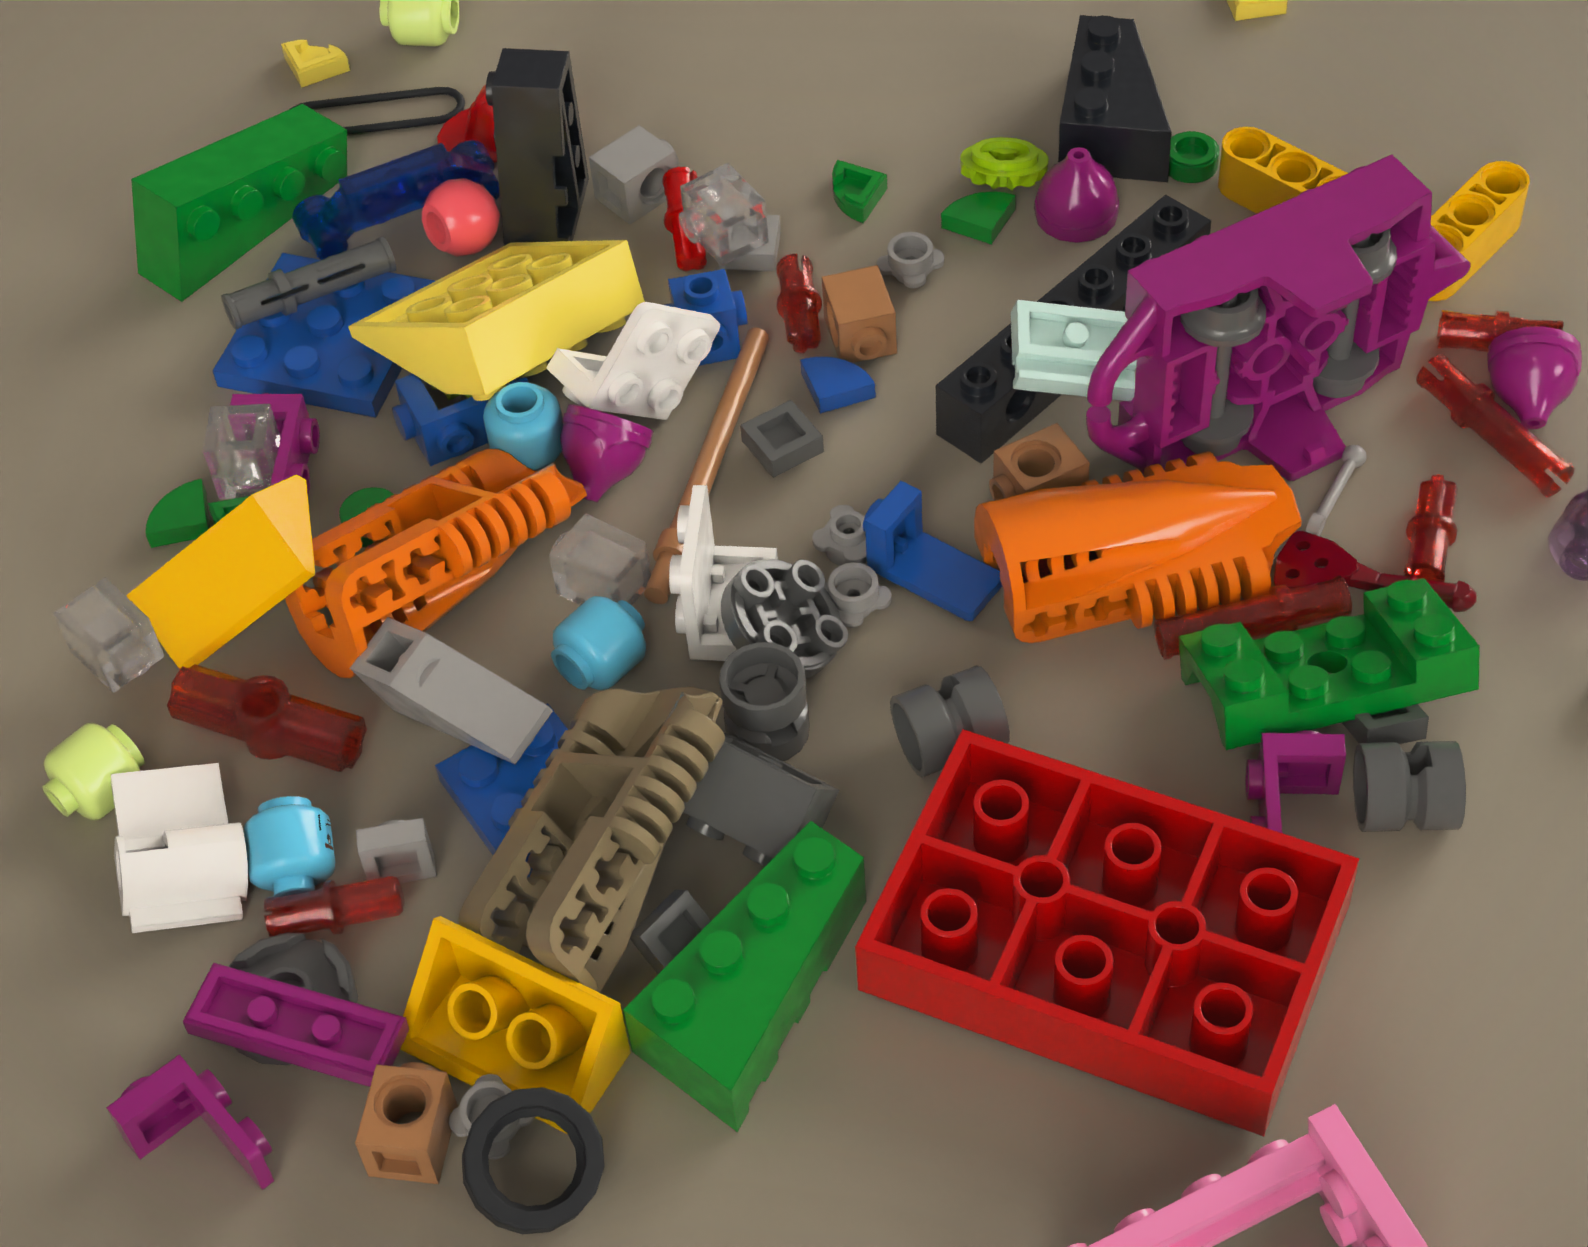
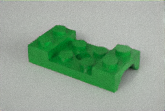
M1425 578L1414 581L1401 580L1392 583L1388 587L1363 592L1364 614L1352 617H1336L1327 623L1293 631H1277L1260 639L1253 640L1241 621L1232 624H1215L1206 627L1202 631L1179 636L1181 679L1185 685L1201 682L1212 701L1221 743L1226 750L1261 742L1262 733H1295L1354 720L1356 714L1369 713L1371 716L1478 690L1480 645Z

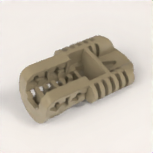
M691 686L648 693H637L623 689H606L596 692L585 699L569 724L570 729L565 730L558 741L559 749H554L545 762L546 768L541 769L533 781L534 788H529L521 800L522 808H517L508 821L510 829L464 901L459 913L458 925L516 953H519L522 947L525 946L531 950L533 955L545 967L600 993L628 945L666 840L673 830L672 824L681 817L685 810L684 802H688L697 789L696 782H700L709 769L708 762H712L725 742V734L715 723L723 702L722 699L711 691ZM528 853H531L530 856H529V858H528V861L526 862L525 860H526V857H527ZM532 868L533 870L530 877H527L529 875L530 869ZM496 910L493 915V920L490 919L492 911ZM494 922H495V923L498 925V928H497L496 932H495L494 934H492V933L494 932V929H495V924H494Z

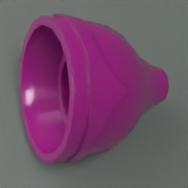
M1081 147L1071 149L1064 160L1054 164L1041 179L1034 201L1037 224L1041 229L1058 240L1075 243L1092 241L1106 235L1115 225L1120 209L1113 177L1102 164L1092 159L1087 149Z
M1543 326L1523 327L1507 331L1494 338L1488 348V371L1490 372L1492 387L1498 397L1515 411L1523 427L1527 429L1542 428L1547 424L1551 413L1570 396L1577 385L1582 366L1581 344L1573 335L1555 328Z
M568 404L562 421L564 423L561 432L562 453L570 468L573 480L581 483L586 490L587 496L583 499L598 503L602 495L612 486L631 476L641 465L646 451L649 450L654 432L645 426L608 413Z

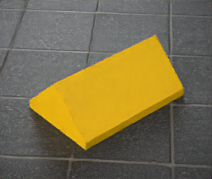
M296 474L252 494L126 595L178 668L190 672L315 575L306 479Z
M442 916L433 918L403 1017H406L409 1031L400 1050L443 1072H447V1074L471 1086H474L476 1080L481 1076L495 1074L512 1091L517 1089L547 1088L570 1096L587 1112L591 1113L631 1053L620 1002ZM535 1117L536 1119L568 1135V1133L565 1132L555 1122L544 1118Z

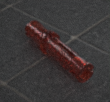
M1438 354L1428 361L1444 378L1442 381L1424 366L1420 369L1416 378L1417 384L1421 388L1426 389L1451 411V419L1462 429L1470 427L1480 438L1493 447L1539 488L1544 496L1551 497L1562 490L1554 482V479L1544 472L1546 469L1553 472L1565 484L1570 481L1575 471L1574 466L1564 461L1517 421L1507 410L1495 402V393L1484 383H1473L1443 354Z
M1340 575L1329 580L1289 589L1285 584L1272 586L1269 589V594L1217 605L1170 618L1155 619L1154 633L1161 656L1164 660H1167L1173 656L1180 655L1179 636L1202 631L1206 627L1215 624H1232L1241 621L1251 637L1277 631L1298 630V626L1340 616H1350L1352 614L1351 595L1345 579Z

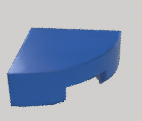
M823 356L800 359L801 374L820 414L876 398L873 379L866 371L854 363L839 358Z

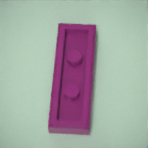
M214 962L183 1020L185 1029L190 1035L368 1087L371 1086L376 1064L393 1066L409 1031L406 1017Z

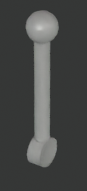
M1350 445L1344 449L1342 454L1344 464L1317 512L1311 515L1305 532L1321 536L1326 519L1355 468L1361 467L1366 461V451L1360 445Z

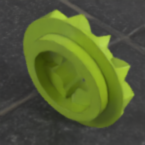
M1008 137L981 140L966 148L960 155L961 174L970 178L972 183L976 185L987 184L993 190L998 187H1007L1010 190H1013L1016 186L1031 187L1035 185L1036 181L1042 179L1048 170L1049 163L1048 155L1032 143Z

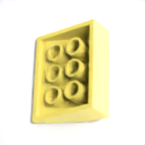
M627 240L513 242L348 327L352 338L445 394L472 395L475 401L489 400L496 392L506 387V384L516 378L536 375L546 370L548 366L547 361L553 357L557 348L579 351L588 345L587 338L595 333L608 332L622 327L626 324L625 316L631 314L637 305L645 301Z

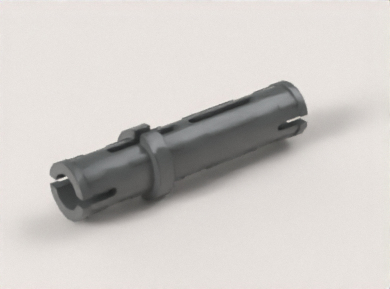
M379 237L373 242L329 256L284 273L281 269L268 273V280L230 294H223L221 299L231 325L237 330L242 328L243 325L282 312L285 316L297 312V306L343 290L381 274L396 271V262L387 240L384 237Z

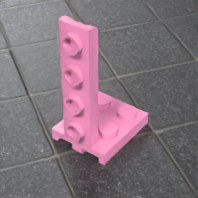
M1336 1104L1308 1117V1134L1289 1144L1286 1140L1273 1141L1257 1150L1250 1157L1248 1165L1224 1177H1221L1219 1174H1211L1198 1179L1184 1190L1181 1199L1156 1212L1151 1208H1145L1128 1215L1117 1224L1113 1234L1089 1246L1085 1243H1076L1067 1247H1213L1316 1193H1319L1325 1203L1320 1206L1322 1219L1339 1247H1346L1350 1244L1352 1247L1428 1246Z

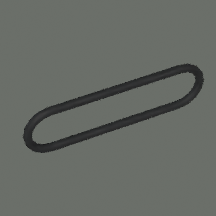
M431 87L309 101L300 104H304L311 109L431 95H449L457 101V106L453 111L441 116L343 127L347 129V135L446 123L464 110L465 100L463 95L456 89L450 87Z

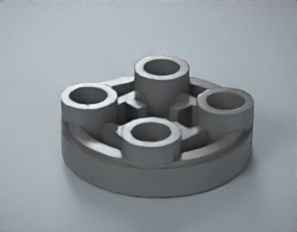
M762 559L751 562L732 578L722 594V622L735 648L738 650L742 646L757 642L777 643L787 647L801 659L806 679L820 672L836 656L837 652L848 640V631L841 621L833 599L824 588L825 577L818 566L808 560H798L794 564L776 559Z

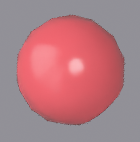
M467 178L451 179L441 183L430 191L422 209L423 227L431 243L440 251L456 257L474 255L482 251L492 243L498 230L500 212L495 198L482 184Z

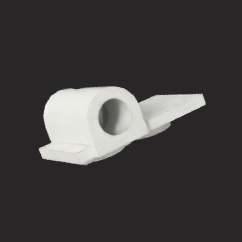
M219 763L111 774V787L118 836H115L114 859L122 916L129 915L132 933L242 920L243 910L241 902L246 901L248 890L246 843L241 823L228 824Z

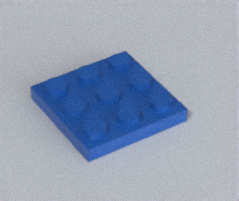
M282 253L271 272L281 269L284 273L320 261V259ZM387 272L343 290L297 306V312L285 316L282 312L243 325L242 328L236 330L213 369L217 386L252 394H303L305 404L376 418L402 367L352 338L348 326L435 282V280Z

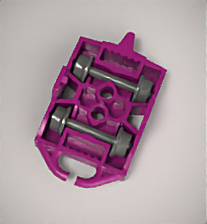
M1391 154L1369 165L1358 167L1350 173L1319 187L1308 189L1294 198L1210 235L1201 236L1193 242L1160 257L1146 260L1139 266L1128 270L1125 317L1128 320L1103 352L1090 376L1087 400L1092 406L1086 411V425L1089 438L1099 449L1139 469L1143 475L1147 466L1160 464L1165 470L1166 462L1178 458L1183 460L1186 465L1187 457L1207 451L1213 453L1217 461L1241 450H1248L1266 465H1273L1277 472L1288 481H1295L1341 459L1346 446L1325 411L1361 395L1388 373L1399 369L1410 334L1420 328L1428 300L1463 278L1470 270L1471 263L1431 225L1432 192ZM1137 360L1134 398L1132 401L1119 402L1118 425H1112L1111 411L1106 406L1112 401L1115 382L1121 372L1130 363Z

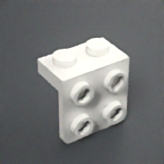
M642 302L633 310L608 356L557 348L546 368L564 385L562 389L564 395L580 406L599 411L667 420L672 410L680 403L683 391L700 362L710 352L712 342L719 332L720 323L710 314Z
M693 485L690 506L680 505L678 511L677 537L679 544H684L682 555H672L670 561L671 594H680L676 602L675 627L677 633L686 634L689 658L691 660L726 661L728 656L737 649L729 639L722 622L721 599L724 589L732 578L747 564L762 559L778 560L777 548L715 546L707 485Z

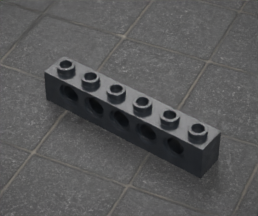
M1164 195L1037 302L1125 312L1128 270L1139 266L1146 260L1160 257L1185 246L1201 236L1210 235L1211 220L1168 195ZM1011 323L935 386L936 435L981 464L994 453V450L1003 446L1062 395L1013 389L1015 365H1012Z

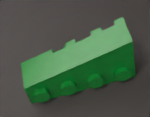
M300 104L132 178L138 274L183 302L347 177V129L308 106Z
M810 821L623 1009L632 1052L736 1132L739 1131L749 1113V1102L761 1081H767L779 1059L778 1051L794 1022L799 1023L809 1006L810 994L823 971H828L866 903L864 857Z

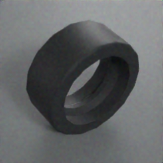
M543 1087L517 1089L490 1102L472 1123L462 1152L463 1184L475 1208L495 1226L522 1235L551 1232L575 1219L596 1194L605 1167L603 1139L590 1113L570 1096ZM540 1117L555 1122L568 1133L575 1147L576 1170L571 1184L560 1197L543 1205L526 1206L510 1201L497 1189L489 1173L488 1155L493 1140L506 1125L520 1118Z

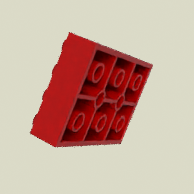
M962 729L855 946L858 990L1264 1137L1349 908L1360 858Z

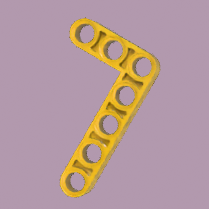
M1255 127L1234 128L1227 132L1222 139L1218 188L1226 198L1256 214L1294 198L1308 189H1314L1348 174ZM1495 161L1486 164L1431 215V225L1471 263V267L1463 278L1434 295L1428 301L1446 300L1454 295L1517 232L1521 225L1530 184V177L1521 166L1508 161Z

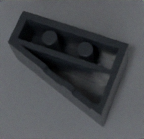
M1080 15L1060 118L1058 162L1064 160L1071 149L1081 147L1087 149L1092 159L1102 164L1113 178L1168 183L1172 131L1134 19L1114 18L1107 15Z
M503 48L496 71H489L487 75L486 99L488 105L493 106L494 141L497 153L504 246L513 242L573 241L589 175L570 52Z

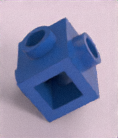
M725 269L668 279L671 303L663 305L710 314L720 323V329L712 342L711 350L700 362L699 366L737 359L740 352L738 326L748 324L747 312L742 291L731 292Z

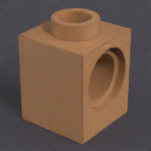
M878 265L822 276L824 319L838 358L855 363L897 354L896 312Z
M1055 423L994 450L993 478L989 481L990 492L993 500L996 501L1039 489L1081 486V483L1089 481L1090 462L1060 425Z
M419 1062L404 1063L400 1067L376 1064L355 1141L368 1176L439 1184L452 1132L449 1126V1116L458 1107L447 1072L438 1071L430 1065ZM422 1112L420 1117L410 1123H396L398 1119L407 1113Z

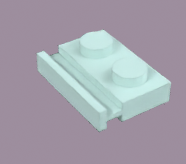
M1017 300L1011 311L1012 365H1015L1013 389L1087 397L1091 373L1103 352L1128 320L1125 317V312ZM1137 360L1130 363L1119 375L1114 385L1112 400L1132 401L1134 398Z

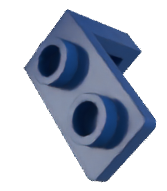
M410 374L395 380L400 405L392 407V412L397 427L405 441L411 438L415 439L430 466L488 444L483 414L486 403L489 400L475 401L471 397L438 410L419 377ZM523 377L507 383L506 386L517 382L529 383V381Z
M900 481L884 499H877L868 509L863 521L867 566L871 567L876 574L966 621H973L1002 587L999 570L923 532L921 490Z

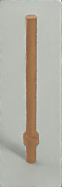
M751 328L746 334L671 526L661 532L654 549L653 558L656 563L644 595L655 604H664L668 601L671 593L669 587L672 555H682L684 544H679L677 537L680 505L690 506L693 485H707L709 496L769 341V335L763 329Z

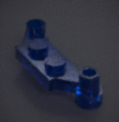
M475 140L465 141L455 146L450 152L446 150L443 143L339 179L340 188L331 198L316 195L304 199L295 207L292 219L302 239L311 243L317 257L323 260L329 256L347 251V240L355 232L423 208L430 191L447 180L467 178L482 184L495 200L500 196L499 181L493 172L494 161L481 142Z

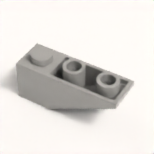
M389 617L386 618L367 644L368 648L349 668L392 710L513 764L517 763L553 712L545 703L428 633Z

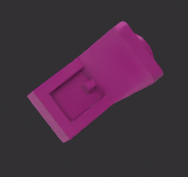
M232 394L228 413L241 451H278L271 478V486L297 474L306 479L307 494L309 495L310 473L308 460L310 454L318 452L320 431L317 419L309 418L303 394Z
M1310 730L1295 733H1262L1258 760L1247 759L1246 799L1258 800L1259 816H1250L1249 822L1282 833L1280 794L1339 795L1346 760L1345 735L1321 734Z
M180 1054L150 1076L142 1077L131 1083L124 1090L120 1098L106 1107L123 1139L140 1160L197 1117L201 1116L261 1190H264L274 1182L264 1160V1157L273 1150L263 1133L248 1116L237 1123L225 1109L232 1104V1100L218 1079L208 1069L197 1076Z

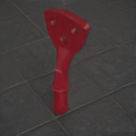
M1296 531L1290 536L1277 556L1274 589L1277 594L1282 596L1319 594L1343 586L1372 591L1388 587L1397 581H1414L1420 578L1415 574L1402 576L1380 573L1358 563L1357 559L1334 541L1305 531ZM1425 579L1453 612H1465L1477 602L1475 590L1465 582L1449 583Z

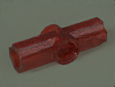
M194 664L190 668L182 666L171 682V694L167 707L172 718L245 742L249 752L260 759L272 760L288 755L337 772H342L345 768L352 769L362 753L363 740L367 731L363 717L289 693L285 683L275 676L260 675L244 680Z

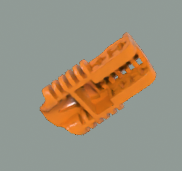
M484 449L458 461L456 465L440 470L437 475H431L423 479L419 484L405 488L402 493L394 494L386 498L384 502L374 504L367 508L365 512L313 538L314 565L325 569L313 576V588L301 585L285 598L289 612L300 635L317 659L338 677L353 678L356 674L349 668L368 648L367 644L387 617L423 632L427 631L491 579L515 550L525 543L528 538H534L542 534L545 529L553 528L567 520L571 515V507L587 496L586 490L581 483L563 476L557 470L555 463L535 471L527 468L511 454L499 449ZM361 537L373 540V544L367 546L364 552L355 556V553L362 548ZM333 564L337 565L335 569L330 568L329 566ZM325 607L329 609L334 622L329 625L330 628L324 614L317 612L318 610Z
M1207 451L1187 457L1186 465L1183 460L1178 458L1166 462L1165 470L1160 464L1147 466L1144 470V476L1138 469L1126 471L1123 475V482L1117 474L1105 476L1102 479V484L1093 479L1081 483V486L1039 489L996 501L981 503L975 510L974 538L984 563L1000 571V582L1004 589V610L1015 638L1021 642L1036 643L1129 619L1132 620L1137 629L1152 625L1153 615L1156 621L1164 623L1174 620L1175 611L1181 618L1195 615L1197 606L1202 612L1217 609L1219 601L1223 606L1227 607L1238 604L1241 596L1246 601L1269 596L1271 592L1270 574L1275 552L1288 537L1301 527L1302 520L1293 491L1273 465L1240 466L1229 461L1218 462L1213 453ZM1095 551L1098 558L1089 561V552ZM1071 557L1075 567L1065 570L1064 558ZM1047 563L1051 575L1040 578L1038 565ZM1021 569L1024 572V575L1027 579V583L1023 582Z

